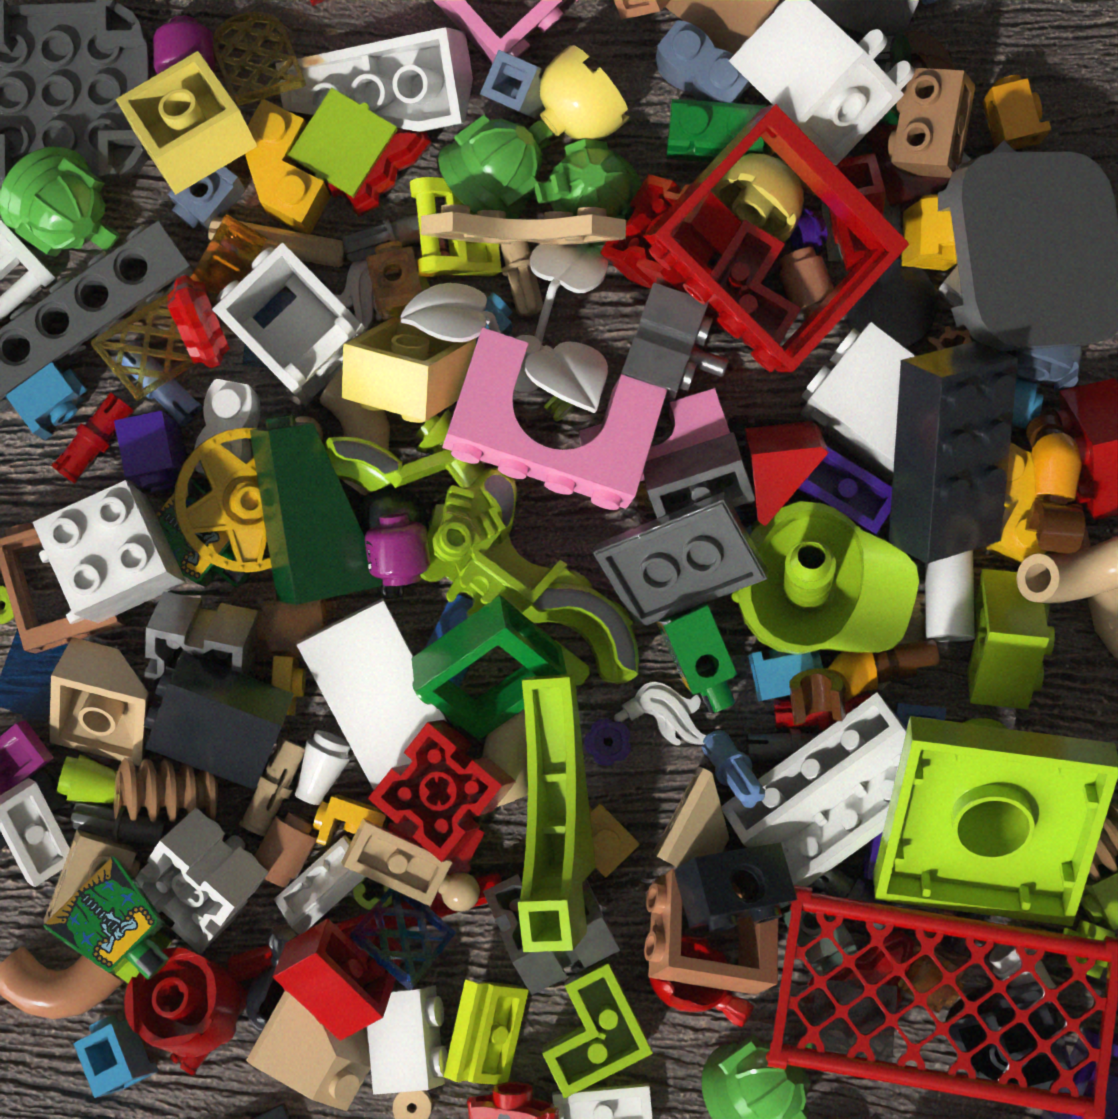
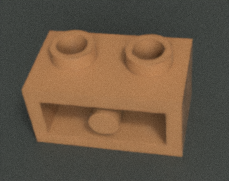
M914 68L913 78L901 89L904 95L896 103L897 110L900 112L897 130H892L890 134L888 155L891 162L904 175L951 178L952 173L957 170L956 166L962 164L976 86L964 70Z

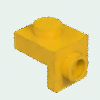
M273 656L271 685L294 693L286 715L295 716L296 697H303L305 692L306 670L305 668H299V659Z

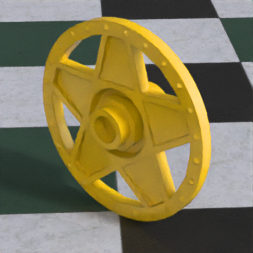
M256 428L226 430L213 435L198 445L181 467L174 490L175 516L181 533L189 545L210 563L237 572H257L272 568L270 556L263 559L267 536L254 457L247 463H244L221 445L227 441L243 438L251 439L250 430ZM200 461L211 491L186 508L188 482L197 463ZM226 530L236 561L229 560L212 552L198 539L195 533Z

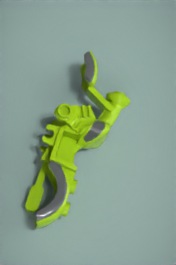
M449 409L441 418L437 415L431 417L416 433V436L423 440L416 451L432 453V455L403 466L401 460L394 454L371 441L355 437H331L327 439L324 447L338 479L351 481L368 491H376L391 483L396 488L445 469L453 476L460 487L451 485L447 491L445 503L436 504L432 510V517L427 531L431 564L429 569L421 574V578L429 582H437L446 577L453 583L446 593V598L449 602H453L457 595L462 592L471 596L473 606L466 613L468 617L501 595L534 624L546 622L560 623L582 635L592 650L598 674L603 681L622 684L638 675V646L631 628L633 621L629 619V613L620 604L608 600L592 589L591 583L583 575L576 571L565 569L567 564L562 560H559L553 567L546 568L528 562L517 553L509 537L513 526L517 499L515 479L499 472L498 467L486 469L481 460L477 464L461 461L452 456L451 450L442 448L453 417ZM562 646L567 674H575L576 688H578L590 675L589 666Z

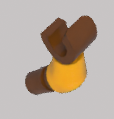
M1051 409L1034 418L1026 429L1027 438L1032 447L1031 458L1034 464L1035 496L1039 499L1032 503L1026 520L1025 530L1037 532V543L1042 550L1069 554L1080 549L1085 533L1083 510L1080 506L1067 504V502L1075 500L1082 463L1076 442L1071 436L1064 433L1054 409Z
M928 639L898 644L891 652L843 651L826 669H809L794 675L789 681L794 725L805 723L806 717L812 713L832 711L833 719L842 722L846 717L845 702L865 691L877 689L878 683L890 682L892 675H897L899 680L913 678L917 676V668L941 664L935 640Z

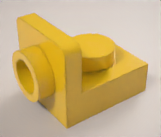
M336 794L331 796L329 803L322 801L313 823V829L319 831L316 843L322 845L331 843L338 820L345 822L343 828L345 831L355 834L363 818L386 829L389 817L377 807Z
M599 802L593 809L589 806L596 869L606 878L640 843Z

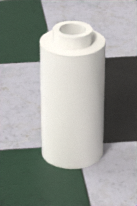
M973 550L932 563H925L927 640L934 639L935 642H964L975 639Z

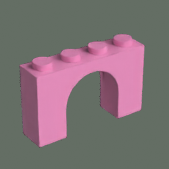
M482 327L442 448L451 450L453 457L467 463L477 464L481 460L496 465L499 472L512 478L525 479L526 476L544 481L545 487L556 493L569 495L574 491L591 497V502L601 508L617 510L619 507L626 509L636 496L667 390L621 374L612 389L600 432L592 441L581 447L568 450L552 449L543 446L531 439L523 431L513 410V391L529 343Z

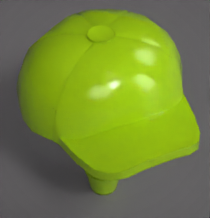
M799 501L782 507L766 526L758 520L752 523V533L749 536L769 570L768 579L732 592L731 597L734 602L739 603L745 624L759 642L778 652L801 655L820 649L848 652H882L893 649L903 639L911 618L919 585L917 566L906 553L889 542L863 531L846 515L822 503Z

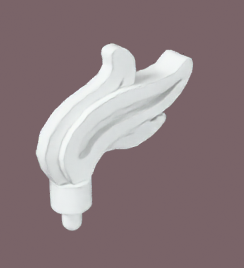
M393 254L382 257L376 255L353 262L347 275L344 292L341 295L334 296L346 308L354 306L356 318L368 331L373 323L374 309L377 311L376 319L378 321H381L385 314L386 302L381 293L379 282L384 275L399 273L398 268L408 266L410 259L408 257L396 259V256Z
M650 682L644 684L634 698L622 704L623 710L614 716L615 721L622 722L627 718L633 721L644 713L653 715L661 735L676 746H679L681 741L675 737V733L686 742L696 745H703V740L707 736L700 733L689 714L699 709L701 703L699 696L695 695L691 699H686L663 683Z

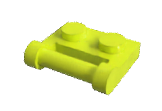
M421 177L411 180V197L415 198L417 203L422 258L417 260L419 275L425 277L439 275L495 276L502 272L499 244L448 239L450 256H441L439 237L421 235V216L436 214L435 197H444L445 205L464 204L451 191L444 178ZM470 210V214L477 215L476 213Z

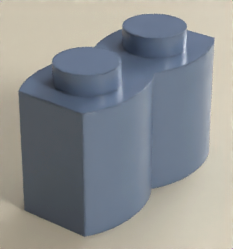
M677 20L657 45L655 65L660 75L672 86L692 92L696 101L740 104L748 95L750 82L729 62L734 54L715 48L710 38L697 26Z

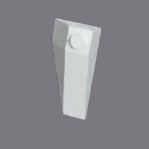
M444 27L275 63L282 106L287 111L314 115L332 87L358 104L367 103L370 111L397 128L423 132L465 123L473 76L466 32Z

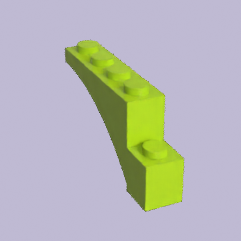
M575 674L526 677L522 680L527 741V831L521 897L518 901L523 952L573 951L587 934L582 883L596 868Z

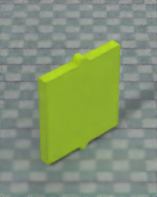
M331 87L287 156L292 161L314 173L316 178L327 181L354 198L398 129L395 125L370 111L367 103L358 104Z

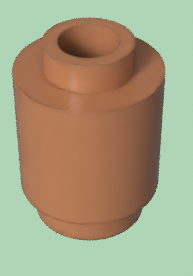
M814 247L796 250L779 260L782 270L778 274L787 299L802 308L799 315L804 314L805 320L834 290L822 256H817Z
M288 812L285 819L275 816L254 855L258 863L269 872L264 879L284 888L287 887L291 878L297 879L317 840V836L311 833L313 828L311 822L291 812Z

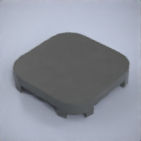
M0 0V188L9 171L19 160L35 150L50 146L69 148L81 154L88 165L91 166V172L105 183L104 187L125 183L140 173L149 159V154L136 136L116 101L118 97L151 79V49L148 35L131 10L117 3L116 0L8 5L5 0Z
M993 152L956 166L957 170L952 173L946 190L938 193V211L951 212L963 305L951 308L956 326L965 325L976 341L1002 352L1064 346L1083 347L1112 338L1118 332V217L1110 180L1100 165L1087 155L1075 152Z

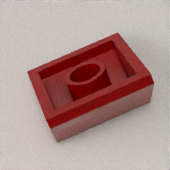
M812 421L745 428L749 478L755 497L753 503L757 519L764 526L771 521L829 453L819 426Z

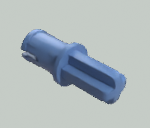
M717 730L708 734L703 740V743L706 745H702V750L715 766V775L718 781L725 786H729L744 807L752 808L758 801L764 800L765 789L752 772V762L749 756L738 751L729 734L725 731Z

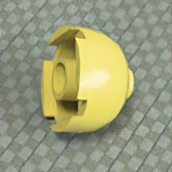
M570 45L564 49L545 68L540 82V99L545 110L540 116L547 127L557 136L565 132L569 137L578 141L582 139L601 140L615 132L629 120V116L624 114L628 108L616 86L600 67L593 71L583 64L590 56L575 45Z
M756 153L743 155L710 190L741 222L745 219L783 243L791 236L803 210L804 194L800 180L785 162L770 155Z

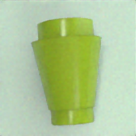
M81 754L78 759L67 756L56 793L66 795L67 801L114 804V787L117 771Z

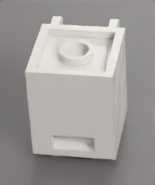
M785 0L775 9L774 13L743 43L741 48L729 60L772 104H777L835 166L902 98L904 93L901 89L914 76V68L907 61L898 62L885 74L873 60L887 44V38L880 30L870 31L857 44L810 0Z
M282 242L276 249L269 247L260 253L251 265L254 270L241 282L235 280L229 283L217 296L216 300L219 303L212 310L286 387L307 406L326 388L335 374L343 368L344 343L365 333L366 329ZM287 286L297 298L263 329L253 317Z
M870 322L862 333L853 328L830 359L836 365L831 371L824 365L809 383L801 396L807 403L800 414L810 421L818 422L819 428L887 482H890L893 479L900 365L902 359L914 357V355Z
M126 480L32 522L44 548L39 553V556L43 563L50 562L70 606L71 612L66 614L70 624L84 619L100 623L162 595L163 591L168 592L186 584L148 497Z

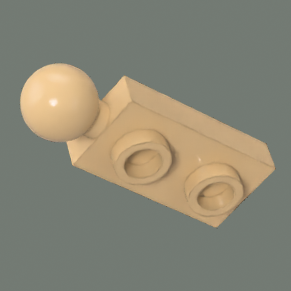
M364 818L341 861L344 867L431 906L438 892L441 893L444 903L450 909L462 912L475 906L480 896L479 884L470 874L459 872L450 876L446 875L452 864L450 859L440 862L423 846Z

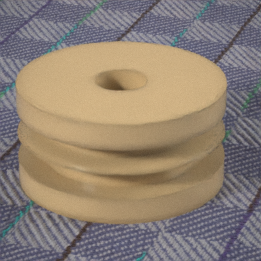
M427 1090L399 1092L393 1102L395 1119H428L433 1107L429 1092ZM414 1103L417 1108L414 1110L410 1109L409 1104Z

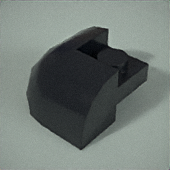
M1037 981L1006 989V992L1019 1009L1028 1008L1043 996V989ZM993 984L974 990L965 997L970 1001H974L989 991ZM1001 993L993 994L979 1004L977 1008L979 1016L990 1030H998L1013 1019L1015 1014L1014 1009ZM959 999L949 1009L945 1021H948L964 1008L962 999ZM1049 1002L1043 1003L1028 1016L1029 1023L1042 1039H1048L1061 1029L1056 1013L1053 1014ZM972 1014L964 1015L953 1023L948 1030L951 1038L962 1051H969L986 1037L985 1030ZM1016 1023L1002 1033L999 1038L1000 1044L1013 1060L1021 1059L1032 1051L1037 1044L1036 1039L1024 1023ZM1061 1036L1051 1044L1050 1050L1064 1069H1070L1072 1066L1064 1037ZM987 1044L976 1052L970 1060L976 1072V1077L998 1081L999 1075L1008 1066L1006 1058L995 1044ZM1044 1052L1035 1055L1023 1064L1021 1069L1022 1074L1026 1078L1027 1086L1048 1090L1050 1084L1059 1075L1057 1067ZM1011 1078L1007 1083L1018 1084V1081L1015 1078Z

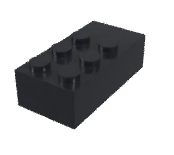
M974 341L901 360L889 527L890 544L928 564L1001 541L1018 365L1017 357Z

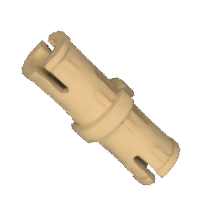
M279 737L278 744L263 776L261 775L258 787L243 819L239 822L241 827L261 836L266 835L283 799H289L293 791L289 786L304 756V747Z

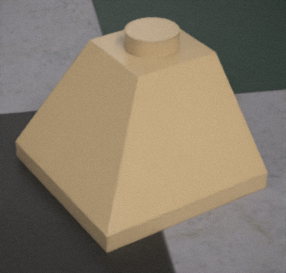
M74 637L71 638L51 675L50 743L118 761L130 758L134 765L140 766L145 758L147 727L143 725L148 713L149 693L119 649Z
M697 767L653 851L657 857L676 867H680L694 857L732 851L725 847L729 840V835L713 774L704 768Z
M284 991L246 1061L311 1100L347 1111L371 1068L367 1027L339 1041L290 993Z

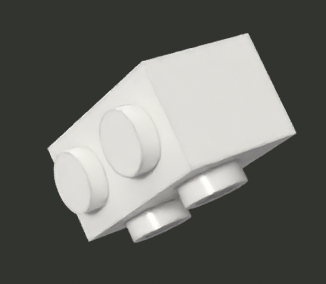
M436 985L392 989L384 1017L367 1026L373 1095L424 1091L445 1084L443 1076L448 1053L446 1048L441 1046L440 1026H442L444 1021V1007L441 998L436 994Z

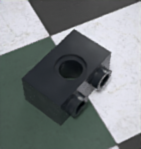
M781 842L694 857L674 870L689 928L708 925L710 932H718L739 925L738 919L752 917L753 924L765 923L782 917L780 909L798 900ZM732 882L739 887L741 897L735 893Z

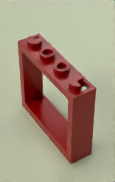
M777 104L760 109L643 236L652 245L649 249L652 257L668 270L674 267L687 280L683 286L695 300L703 305L709 301L721 314L717 318L719 324L733 337L739 339L742 336L754 348L751 352L752 357L769 372H773L774 369L777 372H793L909 246L908 241ZM760 136L869 249V252L782 346L670 235Z

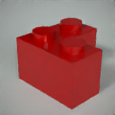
M744 219L710 276L781 345L802 308L765 287L763 284L780 258L785 243ZM708 302L705 316L713 318L711 324L728 333L717 321L721 314ZM742 336L738 339L753 348Z
M1115 378L1061 390L1060 410L1055 411L1063 427L1064 433L1071 436L1076 442L1082 463L1075 501L1078 504L1083 503L1093 520L1118 515V382Z
M373 918L345 934L329 919H326L285 943L273 978L286 992L290 993L320 1024L325 1026L341 1041L384 1017L405 949Z

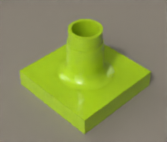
M910 716L873 872L875 900L1073 926L1118 779V754L1115 743L1008 729L1004 724L988 718H976L959 723Z

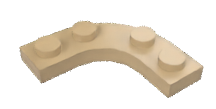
M451 204L442 205L441 213L421 216V235L492 244H511V242L520 241L540 243V245L583 244L626 239V220L607 217V209L598 207L578 208V216H573V213L552 211L545 212L544 219L522 220L506 219V212L498 210L477 211V215L470 214V206Z

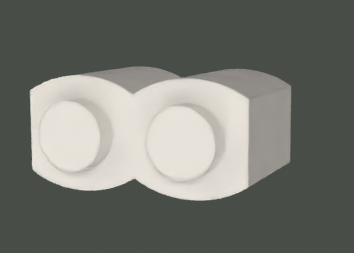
M221 379L213 381L204 400L203 411L206 426L199 434L195 448L206 439L226 430L257 428L261 411L260 400L257 393L248 384ZM249 438L227 441L221 444L244 463L251 459ZM199 461L195 467L196 471L206 478Z

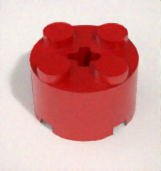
M173 947L162 950L170 959L151 979L147 980L140 972L136 978L132 976L125 992V1015L132 1030L148 1044L179 1056L197 1057L215 1050L221 1044H225L233 1038L240 1011V993L233 974L221 964L186 948Z

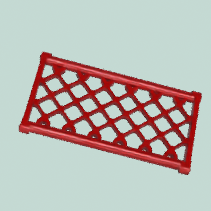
M794 885L798 900L791 903L790 907L791 915L773 1039L771 1040L770 1050L766 1053L767 1067L786 1070L787 1065L1076 1115L1081 1116L1082 1119L1106 1118L1105 1098L1118 1003V938L1105 936L1103 941L812 893V887ZM801 911L816 913L817 921L821 926L820 935L805 946L797 945ZM824 915L834 916L835 919L833 921H827L825 920ZM843 918L865 921L866 928L871 935L870 942L852 955L846 954L834 938V930L841 925ZM873 923L883 924L885 927L883 929H876ZM893 926L915 930L916 937L921 944L920 950L903 963H897L883 944L885 937L893 930ZM924 931L935 933V935L927 938L924 935ZM943 935L965 938V943L971 952L970 959L954 971L945 970L934 955V947L942 940ZM828 938L839 950L843 960L840 965L826 975H819L806 959L805 953L807 949L821 939ZM974 940L985 941L982 946H977ZM994 943L1015 946L1016 953L1021 960L1020 968L1003 980L996 979L984 962L985 955L993 948ZM877 946L881 948L891 962L892 970L878 982L870 984L866 982L856 968L855 960L871 947ZM1025 948L1033 949L1035 952L1029 955L1025 952ZM1045 952L1066 955V960L1072 969L1071 976L1052 989L1045 985L1035 971L1036 963L1042 959ZM922 955H929L941 970L942 979L927 991L918 992L906 977L905 969ZM1076 957L1086 958L1083 963H1078ZM800 959L814 976V983L799 995L791 996L789 994L794 960ZM1096 960L1109 962L1104 997L1098 996L1086 979V973L1094 966ZM978 963L991 978L993 985L981 997L970 1001L959 989L955 979L959 973L970 965ZM849 967L863 983L864 990L852 1001L842 1005L834 998L826 983L830 977L841 969ZM1023 972H1030L1043 989V996L1028 1008L1019 1009L1006 992V986ZM893 976H900L912 990L914 998L912 1002L898 1012L890 1013L877 997L876 991L878 987ZM1079 980L1093 996L1094 1004L1080 1016L1070 1018L1058 1002L1057 995L1069 984ZM949 984L963 1000L964 1008L948 1021L942 1022L937 1019L927 1005V998L943 985ZM821 988L831 999L836 1009L834 1014L819 1025H812L798 1008V1002L814 989ZM1001 993L1014 1009L1015 1014L1013 1019L998 1030H990L979 1016L977 1008L979 1004L993 994ZM872 997L884 1012L885 1020L868 1034H862L848 1017V1010L863 998ZM1050 1001L1064 1017L1065 1026L1048 1039H1042L1029 1023L1028 1016L1043 1003ZM921 1005L934 1020L935 1029L922 1040L914 1043L901 1030L898 1025V1019L914 1006ZM787 1009L796 1011L807 1027L806 1034L800 1038L797 1046L782 1043ZM1103 1010L1098 1048H1093L1081 1033L1079 1026L1083 1020L1094 1012ZM972 1014L985 1030L986 1037L969 1051H962L951 1038L948 1030L953 1023L964 1015ZM839 1017L847 1021L857 1036L856 1042L848 1049L847 1054L825 1051L823 1041L819 1036L822 1028ZM1016 1023H1024L1036 1039L1037 1044L1032 1051L1021 1059L1013 1060L1000 1044L999 1038L1002 1033ZM888 1026L894 1027L907 1044L906 1051L900 1055L897 1063L876 1060L874 1052L869 1045L870 1039ZM1069 1031H1073L1086 1046L1088 1053L1070 1069H1064L1052 1054L1050 1047L1061 1036ZM937 1035L945 1036L957 1052V1058L948 1067L947 1072L925 1068V1062L920 1055L921 1047ZM808 1043H813L816 1045L817 1049L807 1048L805 1046ZM987 1044H995L1008 1062L1006 1070L999 1075L998 1081L976 1077V1072L970 1062L971 1057ZM858 1052H864L867 1058L855 1055ZM1041 1052L1049 1056L1059 1071L1058 1077L1050 1084L1049 1090L1027 1086L1026 1078L1021 1071L1023 1064ZM912 1060L916 1062L917 1067L905 1064ZM1096 1061L1092 1097L1079 1095L1078 1088L1073 1082V1075L1089 1062ZM963 1069L967 1071V1075L956 1074V1072ZM1011 1078L1017 1079L1018 1084L1007 1083V1081ZM1066 1087L1069 1093L1059 1092V1089Z

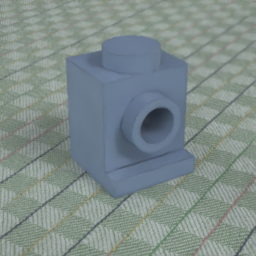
M498 50L480 94L536 120H541L540 114L545 110V107L540 99V78L544 70Z
M223 166L176 195L171 190L168 195L175 204L171 211L191 228L194 229L199 223L209 231L211 221L215 217L223 218L244 193L245 188L239 178ZM203 184L208 185V191L204 196H194Z

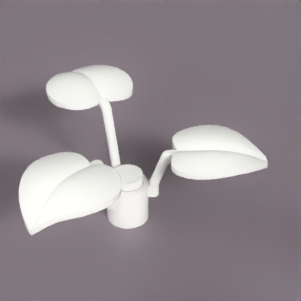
M588 243L567 245L539 244L532 251L530 257L531 270L536 276L549 280L551 283L546 293L535 336L520 335L516 337V339L528 342L529 344L514 390L531 392L541 387L568 403L593 413L597 411L608 374V365L604 356L594 348L582 343L563 342L552 349L547 345L542 346L556 291L560 285L575 293H586L595 289L603 282L608 269V259L600 254L601 248L595 245L590 246ZM444 283L432 286L416 295L401 314V323L413 325L435 338L451 342H467L479 337L482 327L486 328V323L490 330L501 333L494 314L484 311L487 303L485 294L464 284Z

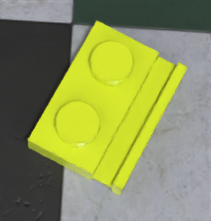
M465 979L443 1077L455 1082L468 1081L471 1083L493 1085L509 1081L529 989L512 984L485 981L475 982Z

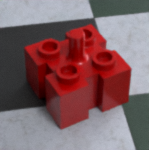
M648 174L629 205L634 212L626 224V239L606 241L601 249L600 254L607 258L631 282L650 289L654 282L689 294L683 286L687 280L674 267L668 270L660 265L649 253L652 245L643 236L690 185L685 184L683 189H681L672 180ZM709 191L670 235L710 275L713 271V265L709 262L712 255L724 253L742 222Z
M445 720L427 722L404 751V754L413 760L410 765L391 768L368 797L373 804L395 823L398 824L412 820L419 826L412 837L440 862L459 855L481 827L472 819L475 814L481 816L492 812L516 783L510 775L490 758L483 757L472 760L465 753L472 743Z

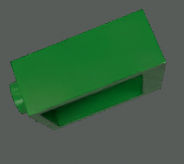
M501 595L411 658L414 678L412 686L418 698L427 705L432 704L447 716L456 728H464L478 740L524 710L523 679L526 677L567 674L562 646ZM497 645L524 665L475 700L449 680Z

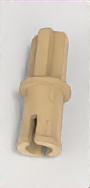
M528 241L500 244L505 267L502 268V274L509 279L517 314L519 316H531L541 312L543 301L537 277L531 270V253Z

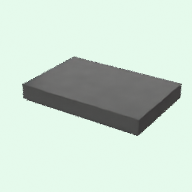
M725 491L595 544L593 549L594 556L638 629L768 579L769 570Z

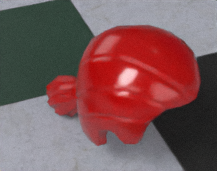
M681 935V956L728 964L725 955L721 951L712 949L708 945L706 938L695 935ZM649 978L657 996L666 1005L679 1011L704 1012L715 1007L718 1011H722L732 1024L743 1027L754 1009V1006L748 1000L734 996L729 990Z

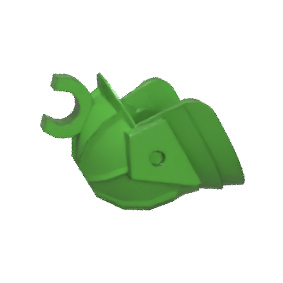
M484 114L454 137L456 141L442 147L438 155L441 174L455 196L464 205L470 206V210L477 214V211L498 210L506 212V219H518L522 211L525 210L526 201H529L536 194L534 184L538 183L536 177L542 166L541 151L551 144L549 138L553 136V133L542 119L527 130L519 123H512L504 119L490 120Z
M582 139L564 146L566 151L564 153L565 158L554 167L546 183L538 182L534 184L538 203H550L554 211L573 213V216H578V208L607 209V217L625 219L626 224L634 212L629 205L642 185L637 172L625 158L614 151L608 150L607 142L591 139ZM603 241V242H594V243H588V244H589L590 246L595 245V246L599 247V246H604L605 243H606V241Z
M50 146L35 150L19 160L4 179L0 190V215L2 220L13 233L23 237L47 255L57 257L62 249H80L90 240L101 249L107 251L113 247L121 235L114 228L102 222L106 205L100 195V191L105 183L91 172V166L88 165L81 154L69 148Z
M755 1034L739 1044L731 1043L730 1045L720 1046L708 1057L702 1072V1093L707 1110L712 1119H807L810 1110L805 1103L811 1083L805 1071L807 1068L787 1065L786 1070L767 1067L766 1053L770 1050L771 1043H761ZM808 1043L805 1046L807 1048L815 1049L812 1043Z

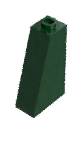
M290 414L266 418L267 427L250 430L277 601L299 605L383 586L382 579L372 576L369 572L365 537L314 423L296 422L295 415Z

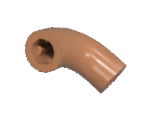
M22 946L0 963V995L26 1014L53 1020L84 1014L107 999L124 982L116 974L106 972L83 955L66 969L52 970L41 965Z

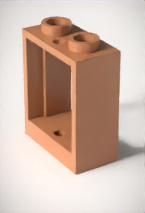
M33 523L20 524L5 530L6 537L0 538V569L24 651L36 654L68 644L72 637L85 639L126 626L123 613L100 623L84 619L70 624L67 618H63L39 626L19 554L43 547Z
M671 869L652 881L646 898L647 910L651 912L650 932L647 935L644 946L645 959L649 961V978L754 995L778 984V919L760 924H753L752 917L739 919L738 965L681 956L682 899L674 873L675 869ZM732 882L735 893L741 897L739 887Z

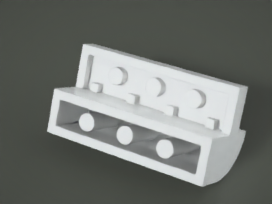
M877 692L849 712L842 722L837 721L759 778L758 781L765 789L764 800L758 801L754 807L748 808L744 807L742 802L735 796L721 806L722 811L747 848L781 842L793 885L807 887L883 832L907 729Z

